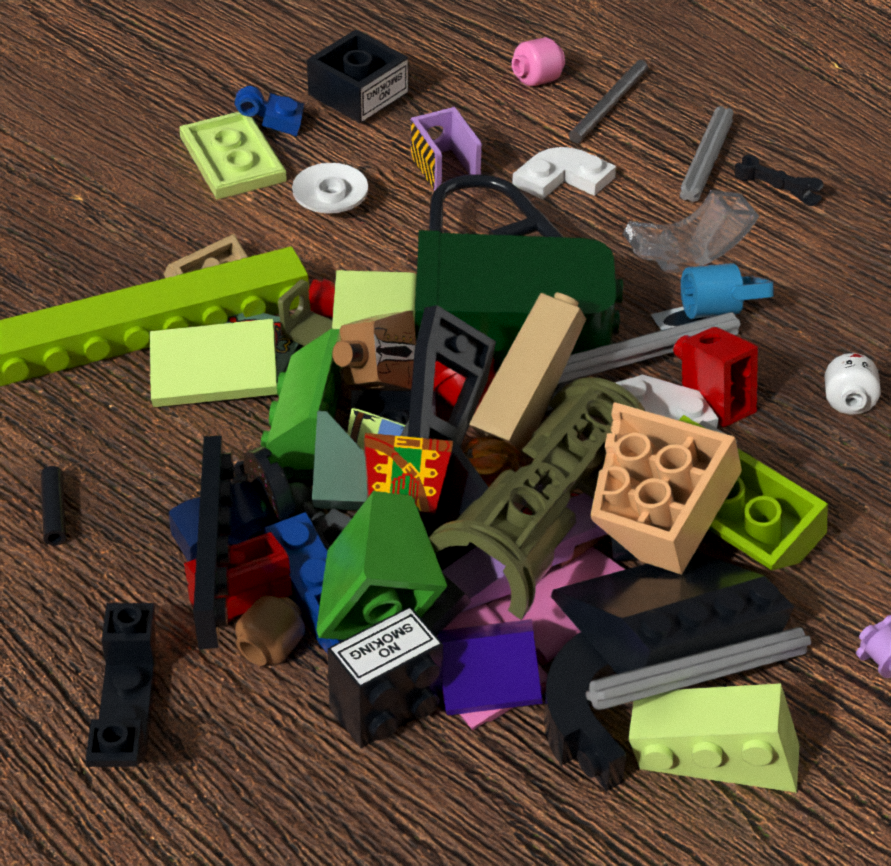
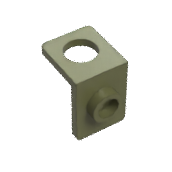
M299 280L279 298L278 309L283 337L306 346L332 329L333 320L311 311L307 281ZM299 295L298 308L290 316V305L294 298Z

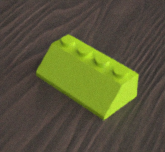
M685 415L678 420L703 427ZM738 449L742 472L708 530L772 571L801 563L827 533L828 503Z

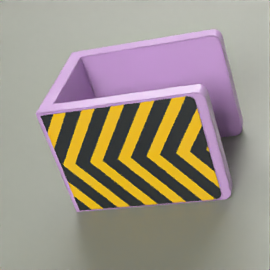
M455 107L411 118V158L434 191L442 184L441 152L452 150L469 175H481V142ZM433 126H442V134L436 140H432L427 131Z

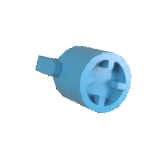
M734 263L688 267L684 269L681 277L682 304L686 315L690 319L713 317L728 312L739 314L744 300L774 297L773 281L756 276H741L738 266Z

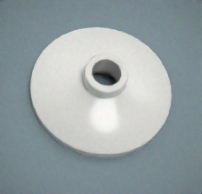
M321 163L301 171L293 181L292 190L295 200L311 211L340 213L353 209L364 201L368 193V182L366 177L354 167L341 163Z

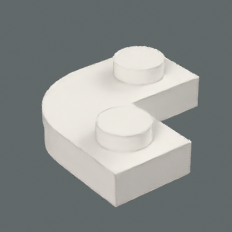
M569 147L550 148L539 152L515 171L512 184L542 200L563 182L595 196L615 179L616 166L579 149Z

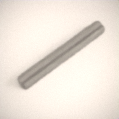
M719 106L715 109L680 187V197L683 201L689 200L693 203L699 200L733 122L734 112L731 108L725 109L723 106Z

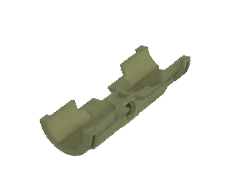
M588 377L574 380L565 385L548 404L554 408V411L532 434L531 440L522 449L523 452L534 458L532 464L520 468L516 473L511 469L502 472L483 495L475 500L456 521L441 525L429 536L435 555L446 547L468 546L471 542L506 567L503 572L511 589V603L508 611L520 620L524 618L534 602L536 585L550 569L556 547L576 523L575 513L566 507L570 500V495L577 487L594 499L599 471L603 469L606 455L605 442L607 433H612L613 419L611 413L613 403L616 402L646 411L632 393L612 381ZM590 415L601 419L606 425L595 421ZM581 434L588 438L584 442L579 440ZM513 503L527 507L533 515H527L519 511Z

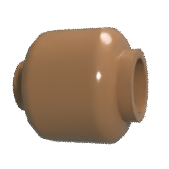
M265 595L257 599L236 623V645L241 654L258 666H264L265 664L278 665L283 662L305 636V625L301 618L302 612L299 606L287 597L278 598Z

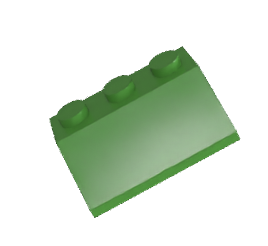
M340 329L328 330L292 354L287 371L279 373L277 384L279 400L271 402L269 411V425L271 429L270 431L264 430L261 438V446L272 452L271 456L267 457L270 464L277 462L282 468L314 469L317 411H327L335 419L342 391L341 367L334 362L332 356L333 347L340 341Z

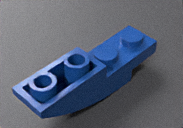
M304 512L265 527L264 534L271 532L287 552L290 564L289 576L293 595L290 598L299 606L302 618L328 655L327 648L343 640L319 638L316 631L327 550L307 513Z

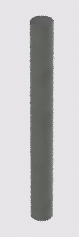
M636 61L569 132V138L572 142L580 143L648 70V65L645 61Z

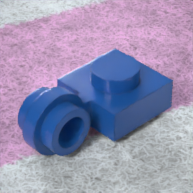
M246 86L240 89L235 97V106L242 115L247 117L254 115L264 117L262 126L297 136L304 109L303 103L294 101L289 97H281L271 93L268 101H264L260 90L253 86Z

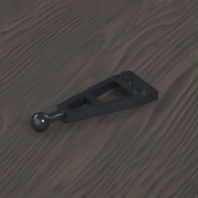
M438 305L424 308L415 345L407 437L429 439L430 435L437 440L453 441V447L458 445L461 447L488 381L496 341ZM436 361L466 378L448 423L431 414ZM422 520L423 525H424V527H425V530H426V532H427V535H428V537H429V536H430V525H429V522Z

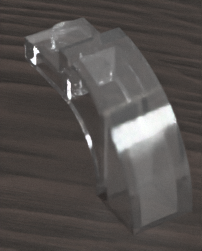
M711 190L703 204L687 218L665 225L629 221L623 235L637 256L645 260L655 259L664 273L683 272L685 268L703 266L724 255L743 239L753 227L759 215L741 193Z

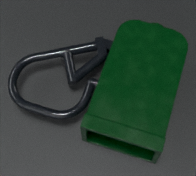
M462 175L451 178L436 188L430 200L429 230H419L415 300L416 341L424 308L438 305L496 341L493 358L495 360L494 370L498 372L540 293L550 297H554L555 293H561L578 301V307L586 318L571 354L611 344L612 334L619 333L620 312L619 309H615V303H622L623 279H615L614 256L612 250L607 245L593 239L563 237L541 211L514 184L505 179L491 175ZM465 188H488L499 191L506 195L527 217L526 219L491 230L489 235L443 233L444 200L451 193ZM537 231L542 235V237L525 236Z

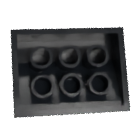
M699 552L692 556L682 575L647 563L553 589L550 596L617 674L783 631L794 609L790 601L764 575Z

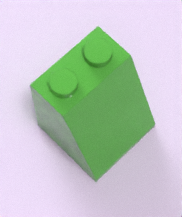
M373 491L327 550L316 628L319 638L345 640L409 606L421 618L447 588L445 578L412 496Z

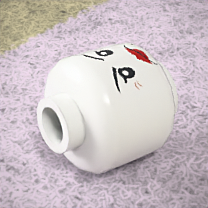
M848 353L836 357L828 365L824 374L826 398L832 408L839 413L858 415L869 411L877 404L881 394L878 369L871 359L865 355Z

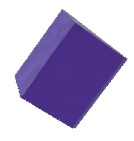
M532 619L438 632V638L443 643L442 686L447 716L543 704Z

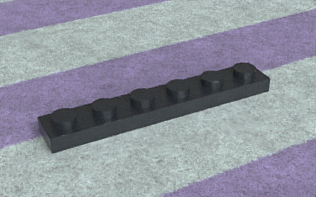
M222 435L204 436L193 606L199 649L219 648V628L228 627L226 597L221 598V596L229 595L228 567L222 565H230L231 563L229 536L226 535L232 534L230 507L233 506L231 480L234 479L232 453H224Z

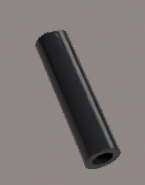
M48 466L41 471L43 540L48 545L56 546L61 545L66 540L63 472L59 467Z

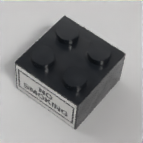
M356 29L307 59L308 95L352 120L362 123L408 93V56Z
M411 606L327 648L330 710L360 748L375 740L388 738L396 729L416 718L427 717L438 706L442 705L443 643Z

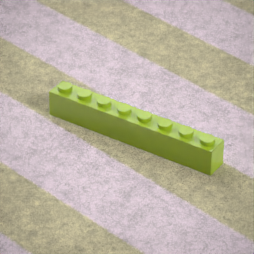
M290 246L0 320V386L150 347V331L224 324L229 316L241 313L246 318L263 313L269 315L278 314L279 298L299 280L307 281L309 290L308 274L295 250ZM299 295L294 298L289 310L298 308Z

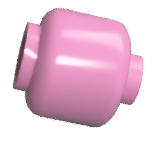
M547 37L520 43L516 47L512 59L514 74L527 86H538L556 81L565 66V55L562 48L554 40Z

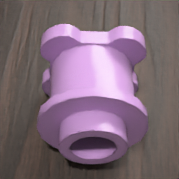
M889 615L883 621L867 626L860 633L859 639L861 644L856 651V655L862 661L871 657L879 665L878 672L884 678H891V615Z

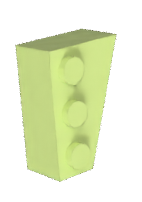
M781 683L676 689L633 701L629 742L640 769L797 793L800 744Z

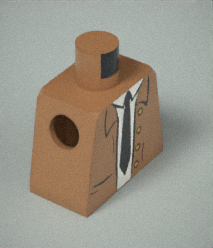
M413 310L375 315L341 326L340 341L333 347L332 356L334 362L338 366L343 367L344 382L347 386L372 391H411L416 345Z

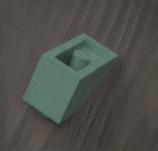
M317 411L312 491L313 506L316 509L359 510L368 498L364 451L327 411Z

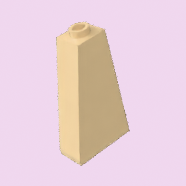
M540 293L469 424L487 443L521 457H526L527 454L522 449L531 440L530 437L538 429L586 321L583 312L578 307L579 302L561 293H555L554 297Z

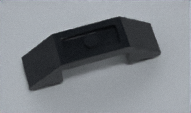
M106 603L102 633V646L106 664L99 719H91L85 762L86 767H138L147 755L155 685V604Z

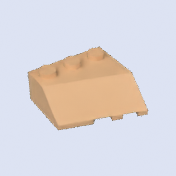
M614 402L611 413L613 419L612 433H607L606 455L603 469L599 471L590 514L591 519L640 561L682 575L742 472L736 439L734 436Z

